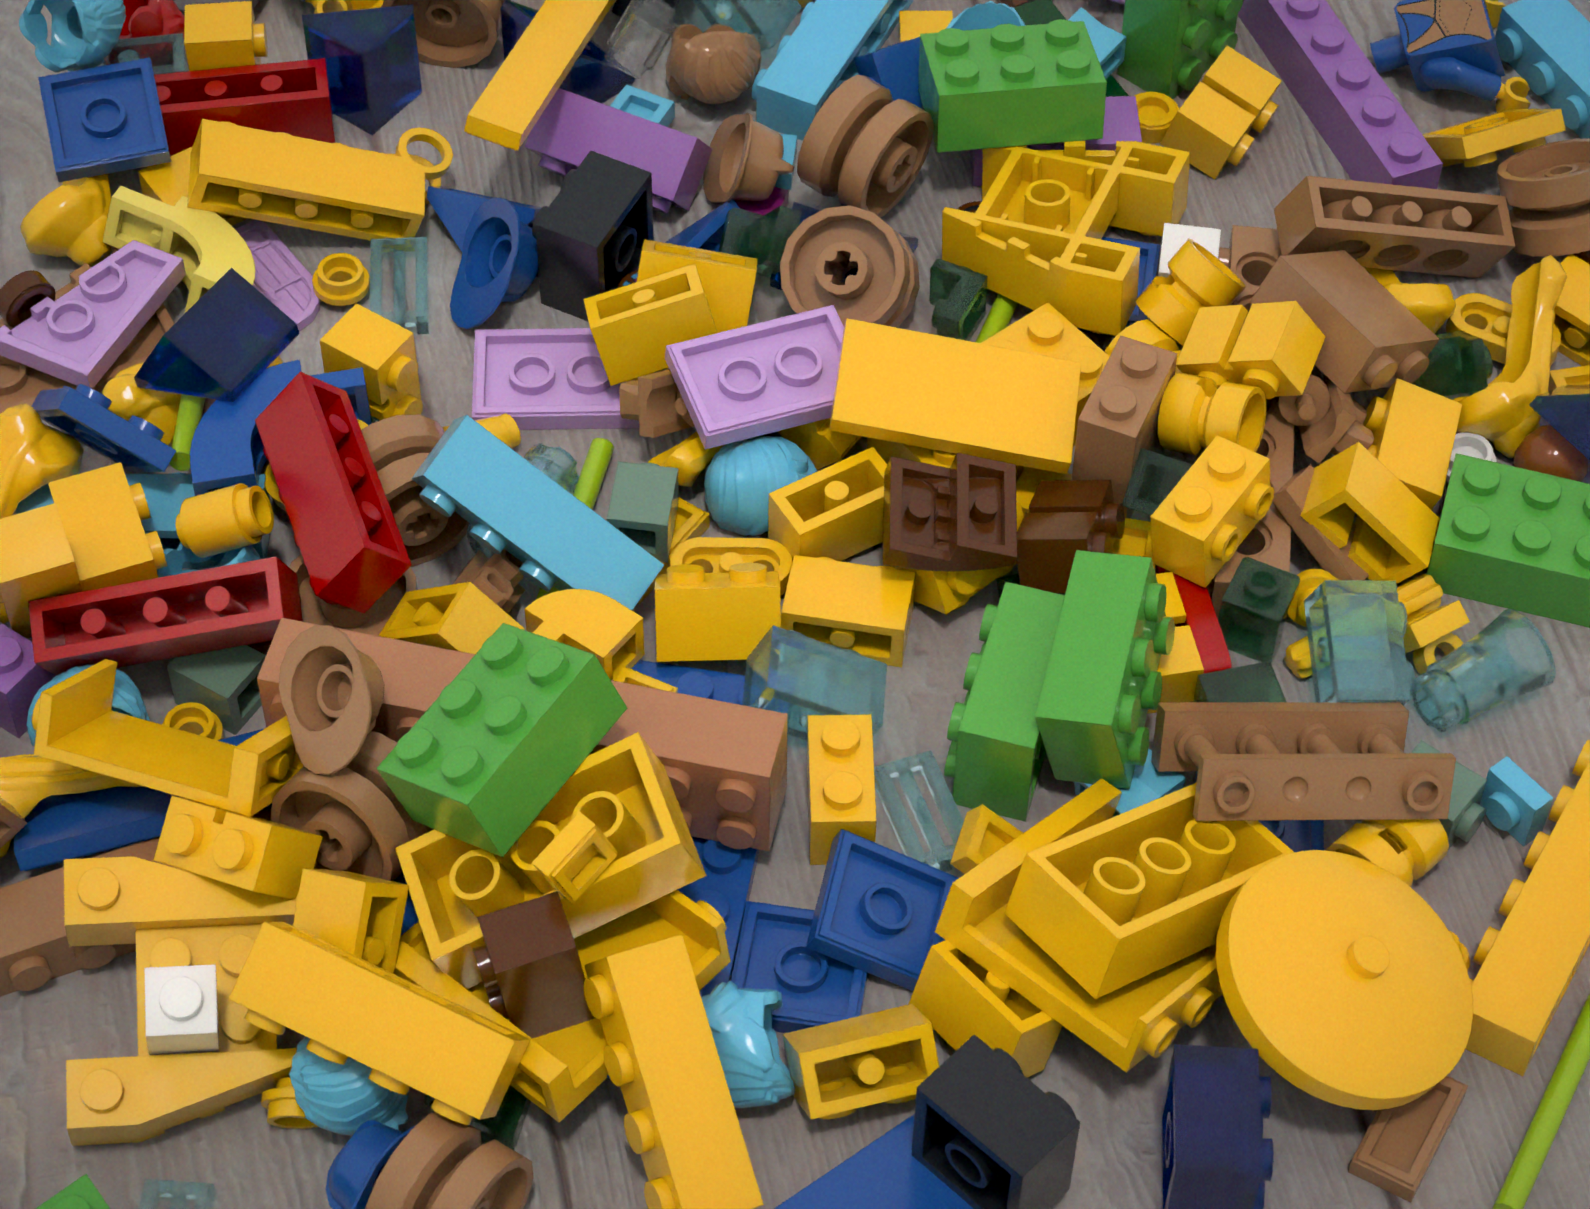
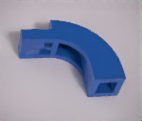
M300 360L278 364L246 377L225 391L207 409L194 432L190 449V468L195 496L239 483L245 484L248 487L259 486L260 472L268 459L263 451L264 445L255 419L299 372H302ZM363 367L310 375L347 391L356 418L368 425L372 424Z

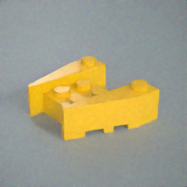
M1085 141L1064 142V150L1028 149L1027 145L983 149V200L975 213L945 207L942 211V267L1032 310H1036L1048 302L1077 328L1086 329L1097 334L1117 336L1124 330L1137 305L1135 300L1138 297L1140 248L1101 239L1108 226L1137 231L1146 236L1162 237L1164 223L1178 224L1187 208L1190 152L1138 141H1116V150H1085Z
M134 856L64 859V925L69 947L136 944L138 1056L66 1060L67 1131L72 1146L143 1142L164 1134L165 1130L195 1118L200 1117V1119L222 1112L227 1106L261 1094L265 1090L276 1088V1081L278 1079L290 1077L292 1058L297 1048L277 1049V1034L248 1022L244 1018L248 1008L229 1000V997L263 922H286L293 926L295 900L253 892L186 870ZM216 964L219 1052L149 1056L146 1041L144 968Z

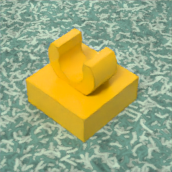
M1457 600L1430 610L1382 636L1393 658L1414 650V666L1418 673L1425 678L1441 671L1439 663L1434 656L1436 647L1444 652L1449 664L1461 661L1467 657L1466 648L1462 640L1450 632L1470 621L1460 601Z

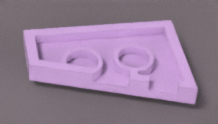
M135 240L131 241L79 275V285L55 301L46 297L30 308L32 316L10 330L5 325L0 327V355L76 386L83 384L93 389L186 275L183 258Z

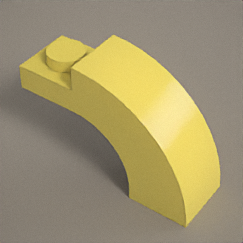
M120 186L111 198L103 243L121 249L135 240L183 258L186 275L182 281L189 290L183 319L194 323L197 307L203 302H212L220 308L217 333L237 340L242 332L255 280L254 259L242 236L215 212L188 208V198L182 196L175 206H171Z

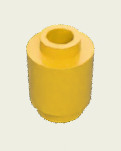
M239 483L186 498L181 504L180 513L176 517L175 524L177 535L182 545L187 549H191L196 556L206 558L260 542L263 535L269 534L273 530L274 514L270 500L261 487L256 485L248 487L245 484Z

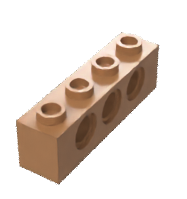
M1306 176L1274 208L1282 256L1345 250L1362 267L1480 278L1516 247L1506 196Z

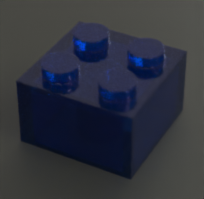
M1174 1044L1161 1109L1162 1209H1264L1265 1181H1271L1274 1154L1273 1140L1271 1138H1263V1119H1269L1272 1087L1269 1076H1259L1258 1049Z

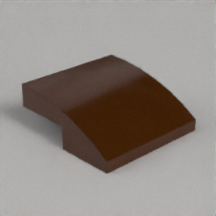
M957 453L951 467L946 468L891 456L884 472L883 565L927 571H976L1014 565L1017 559L1015 464Z

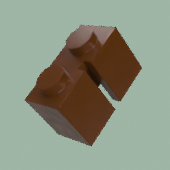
M1053 480L1039 482L1029 505V513H1025L1017 531V565L1020 585L1052 593H1066L1076 550L1113 554L1115 540L1122 539L1124 534L1125 515L1122 503H1114L1111 480Z
M558 891L477 917L485 944L473 947L472 949L491 1008L504 1018L510 1019L512 1024L532 1039L595 1019L586 1003L584 995L585 977Z

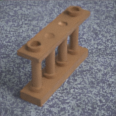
M1158 702L1151 762L1158 772L1198 771L1193 817L1196 821L1448 819L1456 757L1452 753H1404L1409 710L1401 702Z

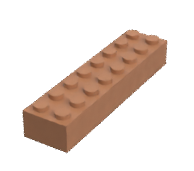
M281 618L257 677L266 728L286 716L279 692L280 666L286 650L299 633L312 626H319L318 624ZM339 629L347 634L357 650L370 656L381 670L385 685L384 701L372 731L379 732L397 743L435 702L442 690L455 679L475 656V654ZM611 680L628 708L589 755L639 732L664 765L691 836L718 841L734 849L754 848L770 851L787 790L788 714Z

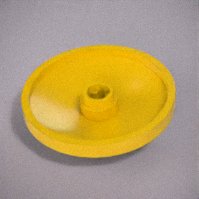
M1309 850L1290 853L1276 858L1261 867L1239 888L1225 908L1216 940L1217 972L1225 1002L1235 1023L1252 1048L1272 1069L1297 1088L1323 1101L1342 1107L1358 1110L1390 1109L1405 1105L1427 1093L1443 1080L1461 1059L1470 1037L1473 1021L1472 989L1467 968L1454 938L1436 912L1417 892L1392 873L1369 861L1340 852Z

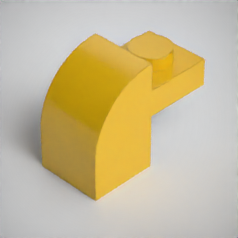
M585 589L560 590L536 599L524 609L526 631L595 654L610 680L614 678L622 665L632 669L645 655L643 617L602 593Z

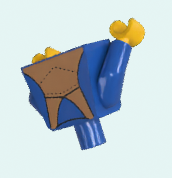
M1402 0L1394 8L1400 34L1370 43L1379 74L1409 65L1416 87L1420 91L1426 92L1437 89L1459 91L1488 102L1497 98L1495 104L1497 112L1508 109H1528L1530 106L1529 100L1526 99L1530 89L1525 79L1512 77L1505 84L1501 83V77L1506 75L1492 28L1498 27L1502 7L1506 5L1503 2H1498V0Z

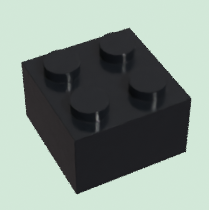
M590 151L576 170L571 169L566 174L559 194L549 207L543 206L539 210L532 228L533 238L537 241L539 272L536 277L539 278L541 304L588 321L583 299L617 289L620 281L626 275L639 270L644 239L654 241L651 172Z
M974 1034L917 1087L911 1155L974 1209H1049L1070 1189L1080 1121L1076 1119L1074 1111L1062 1097L1054 1092H1043L1025 1077L1021 1067L1010 1054L1000 1048H990Z

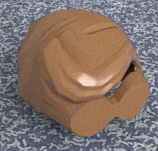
M683 24L672 35V45L666 63V79L670 91L676 96L680 95L684 100H688L692 96L707 104H723L736 100L744 91L752 87L760 70L762 60L760 44L753 34L736 32L733 28L723 24L711 25L702 33L694 25Z

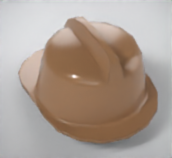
M749 113L732 115L726 118L717 129L710 144L713 150L703 174L704 192L706 198L714 203L730 202L733 199L735 201L756 202L766 200L772 193L778 176L788 175L794 171V166L783 160L784 143L782 135L776 130L753 120V116Z
M330 625L312 626L299 633L286 650L279 674V692L289 721L296 752L303 766L316 775H332L348 766L359 753L367 735L375 727L376 717L384 701L385 685L381 670L374 660L357 650L346 633Z

